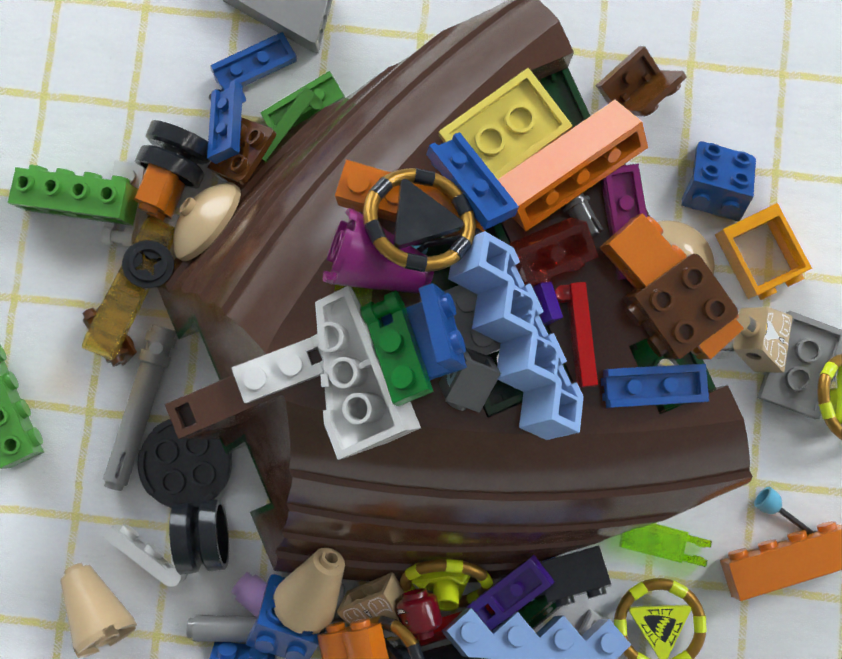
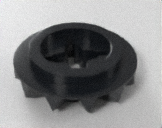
M143 240L131 245L126 250L122 259V269L124 276L133 286L142 287L145 290L155 287L160 288L162 284L170 279L174 269V260L171 252L163 244L152 240ZM142 255L150 263L157 262L154 265V275L149 273L147 269H139L143 266Z

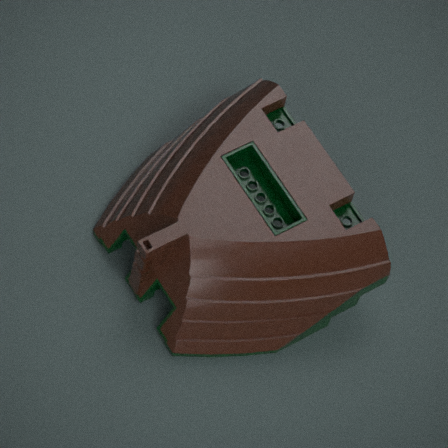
M507 0L490 10L441 31L412 55L400 63L388 67L348 97L324 107L292 128L283 137L268 159L260 161L248 182L236 184L241 190L240 200L232 218L220 235L207 249L189 261H181L176 257L170 279L158 288L178 339L180 340L200 332L219 378L218 382L164 404L178 439H220L226 454L245 445L247 446L270 501L269 504L251 511L250 514L274 571L292 573L318 549L331 548L339 552L345 561L342 578L344 580L373 581L393 572L400 583V578L407 568L416 563L435 559H455L472 563L486 570L494 580L508 575L533 555L539 562H542L552 557L599 543L627 531L664 521L748 484L753 477L750 472V454L744 418L729 386L715 387L707 367L709 402L606 408V402L602 401V393H605L604 386H601V378H604L603 370L658 366V363L665 358L664 356L659 357L654 353L647 342L650 336L642 325H635L627 315L625 308L628 305L623 300V297L635 288L627 279L618 280L615 265L599 248L610 238L601 181L583 192L584 196L590 197L588 203L604 229L601 233L582 242L569 214L563 213L564 206L528 231H525L512 217L485 230V232L514 248L520 260L516 267L525 285L531 284L533 288L540 283L552 282L555 290L560 285L586 282L598 385L580 388L584 396L580 433L545 440L519 428L524 392L500 380H497L480 413L468 408L465 411L455 409L445 401L439 385L441 376L430 380L434 392L411 401L421 426L420 429L386 444L338 460L324 425L323 410H326L325 387H321V376L247 404L243 401L232 367L316 335L315 302L346 287L331 285L323 281L324 270L328 272L332 270L333 262L326 259L337 227L341 220L346 222L350 220L345 213L348 208L338 206L335 197L346 159L387 172L419 168L442 175L438 169L433 167L431 160L426 155L430 144H443V141L438 136L439 131L527 68L531 70L573 125L572 129L590 117L589 111L568 68L574 54L571 44L559 19L539 0ZM378 217L381 226L394 234L396 222ZM453 244L429 247L425 255L432 257L443 254ZM449 267L434 271L431 283H434L442 291L458 286L457 283L448 279ZM351 287L361 306L370 301L378 303L384 300V295L392 292ZM398 292L405 308L421 302L420 292L417 294ZM559 303L563 318L546 326L545 329L548 335L554 333L567 360L562 365L572 384L576 383L568 307L567 303ZM318 349L308 352L312 365L322 361ZM499 351L487 355L493 358L496 366L498 365L497 356ZM691 351L681 359H667L674 365L705 364L703 359H697ZM470 576L468 583H479L472 576Z

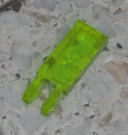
M655 523L622 533L619 547L679 563L685 561L706 567L708 560L704 559V557L684 554L686 542L694 543L696 546L711 548L712 541L689 535V532Z

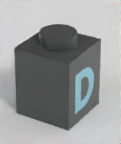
M466 348V352L463 354L467 368L442 376L439 385L445 401L450 406L461 411H465L468 408L480 413L501 373L492 357Z

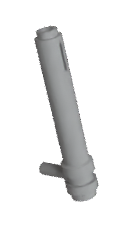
M153 324L151 331L146 333L145 340H147L145 349L141 348L138 358L141 362L103 480H105L104 486L107 488L122 491L123 487L128 484L164 369L168 368L171 357H169L170 350L175 347L177 339H174L176 334L174 330ZM123 452H125L126 454H125V457H124V460H123V463H122V466H121L119 475H117L118 467H119V464H120V461H121Z
M341 584L335 616L330 624L345 622L337 614V610L344 598V584ZM195 615L194 618L188 619L186 634L193 641L246 643L248 634L257 617Z

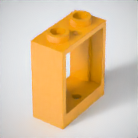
M778 203L715 234L748 299L757 295L760 300L777 293L775 286L784 282L787 287L805 279L802 273L812 269ZM767 223L791 270L757 286L734 239Z

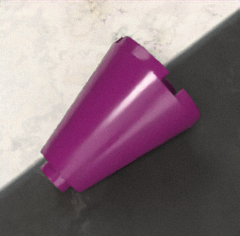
M351 208L346 210L345 213L350 220L348 222L341 220L337 227L326 259L333 262L331 272L324 270V282L331 285L387 291L396 290L397 292L415 294L419 293L420 287L431 283L434 271L420 272L404 269L388 260L371 243L364 228L363 214ZM383 228L387 239L393 244L394 234ZM412 246L400 249L406 253L426 256Z

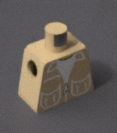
M769 307L741 308L737 321L744 329L734 339V351L754 372L784 373L793 317Z
M392 572L348 590L337 610V614L349 625L351 622L376 616H386L399 621L396 605L402 599V594L405 592ZM383 630L384 637L388 641L391 640L395 646H405L396 634Z

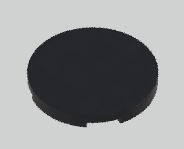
M168 419L153 428V431L144 441L141 450H139L137 461L138 474L146 492L159 503L172 509L175 504L192 502L198 508L202 501L214 500L227 485L232 471V453H225L220 439H178L171 419Z

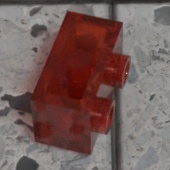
M571 217L508 243V245L514 248L520 260L516 267L524 284H531L532 287L540 283L549 282L551 277L562 272L576 271L584 267L586 262L598 258L587 221Z

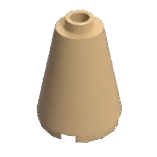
M331 548L318 549L277 586L273 594L276 606L274 611L284 626L296 633L302 634L303 631H314L312 634H317L326 629V626L332 622L335 616L345 568V561L339 552Z
M77 563L64 571L65 576L60 581L73 649L78 658L100 652L99 647L106 644L112 646L136 629L135 626L137 624L134 617L90 565L83 566L82 563Z

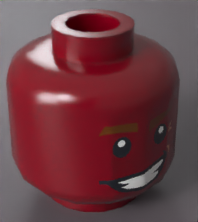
M427 588L414 589L402 594V599L396 605L399 622L418 641L433 637V631L442 624L436 595L427 592Z

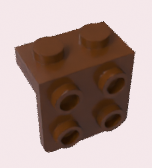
M639 46L595 86L608 104L616 100L635 116L645 117L655 112L659 107L658 103L666 96L676 93L687 76L684 71L660 70L646 47Z
M241 117L239 154L217 164L211 161L207 168L225 182H232L235 185L237 183L245 184L276 138L277 133L270 127Z
M698 254L688 255L646 287L634 289L623 297V300L628 305L625 311L635 325H642L650 336L647 339L650 348L657 356H664L665 359H681L734 320L738 315L737 307Z

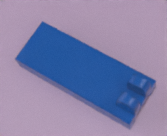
M281 32L210 65L214 79L219 84L221 91L230 88V82L236 80L244 87L297 62V56L284 33Z
M236 80L230 82V88L222 92L215 89L211 93L207 158L215 164L239 154L242 103L246 102V97L243 93V86Z
M460 132L454 134L452 140L437 145L433 143L429 145L426 155L431 160L433 167L438 169L442 176L452 181L462 191L473 209L476 220L484 230L516 215L519 208L517 203Z
M706 364L603 370L604 378H601V386H604L605 393H602V401L606 402V408L709 402Z

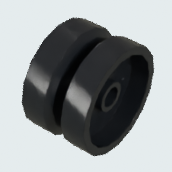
M152 120L145 135L152 145L141 146L135 162L145 170L148 164H152L171 171L179 177L178 180L182 181L186 187L198 189L205 173L197 164L203 165L210 162L207 158L208 141L176 125Z
M221 499L202 501L198 510L192 502L173 505L170 513L169 536L172 559L178 574L196 573L202 564L208 571L225 570L229 562V531L226 512Z

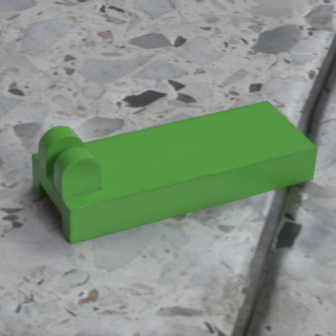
M330 71L326 72L260 112L267 126L272 129L275 127L304 87H308L323 101V106L320 109H313L307 105L289 131L324 107L343 100L345 95Z
M308 87L302 89L273 128L277 135L262 158L266 161L307 105L313 109H320L323 106L322 99Z

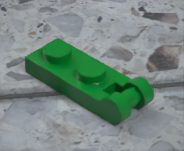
M395 290L384 295V300L378 303L370 301L362 305L360 311L368 326L392 404L399 407L434 392L400 294ZM391 314L394 322L384 326L382 317Z

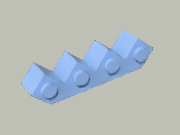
M485 231L475 235L471 248L460 261L450 266L448 279L477 294L472 329L501 343L497 365L501 374L498 380L524 392L519 428L545 440L580 433L584 396L578 383L571 384L562 364L567 362L554 333L548 335L539 314L544 311L531 284L525 285L518 272L516 264L520 263V260L514 248Z
M469 608L461 612L442 630L443 634L463 657L618 659L631 646L630 642L610 619H598L581 636L564 615L554 616L535 633L518 612H515L490 631L473 609Z

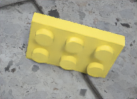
M527 68L441 129L438 136L445 143L452 140L454 134L460 132L498 180L570 131L573 125L531 70Z

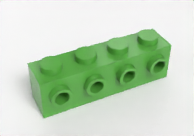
M29 165V169L15 167L7 203L24 211L133 226L138 202L134 198L138 188L130 184V179L113 175L111 180L102 179L103 176L92 172H84L83 176H79L67 169L57 168L56 172H49L47 168Z
M1 345L0 469H6L40 455L44 451L41 446L43 444L42 435L36 427L33 428L29 416H31L30 408L26 401L19 396L17 391L19 387L18 380L11 371H8L5 364L7 356Z

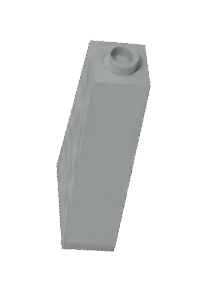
M333 0L223 1L276 32H283L285 37L306 49L319 53Z

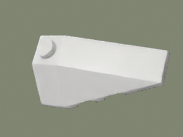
M346 286L316 301L318 347L322 350L324 374H320L321 387H325L326 410H323V418L337 459L340 460L386 444L420 429L421 426L411 402L399 407L392 404L368 326L360 311L361 305L352 288Z

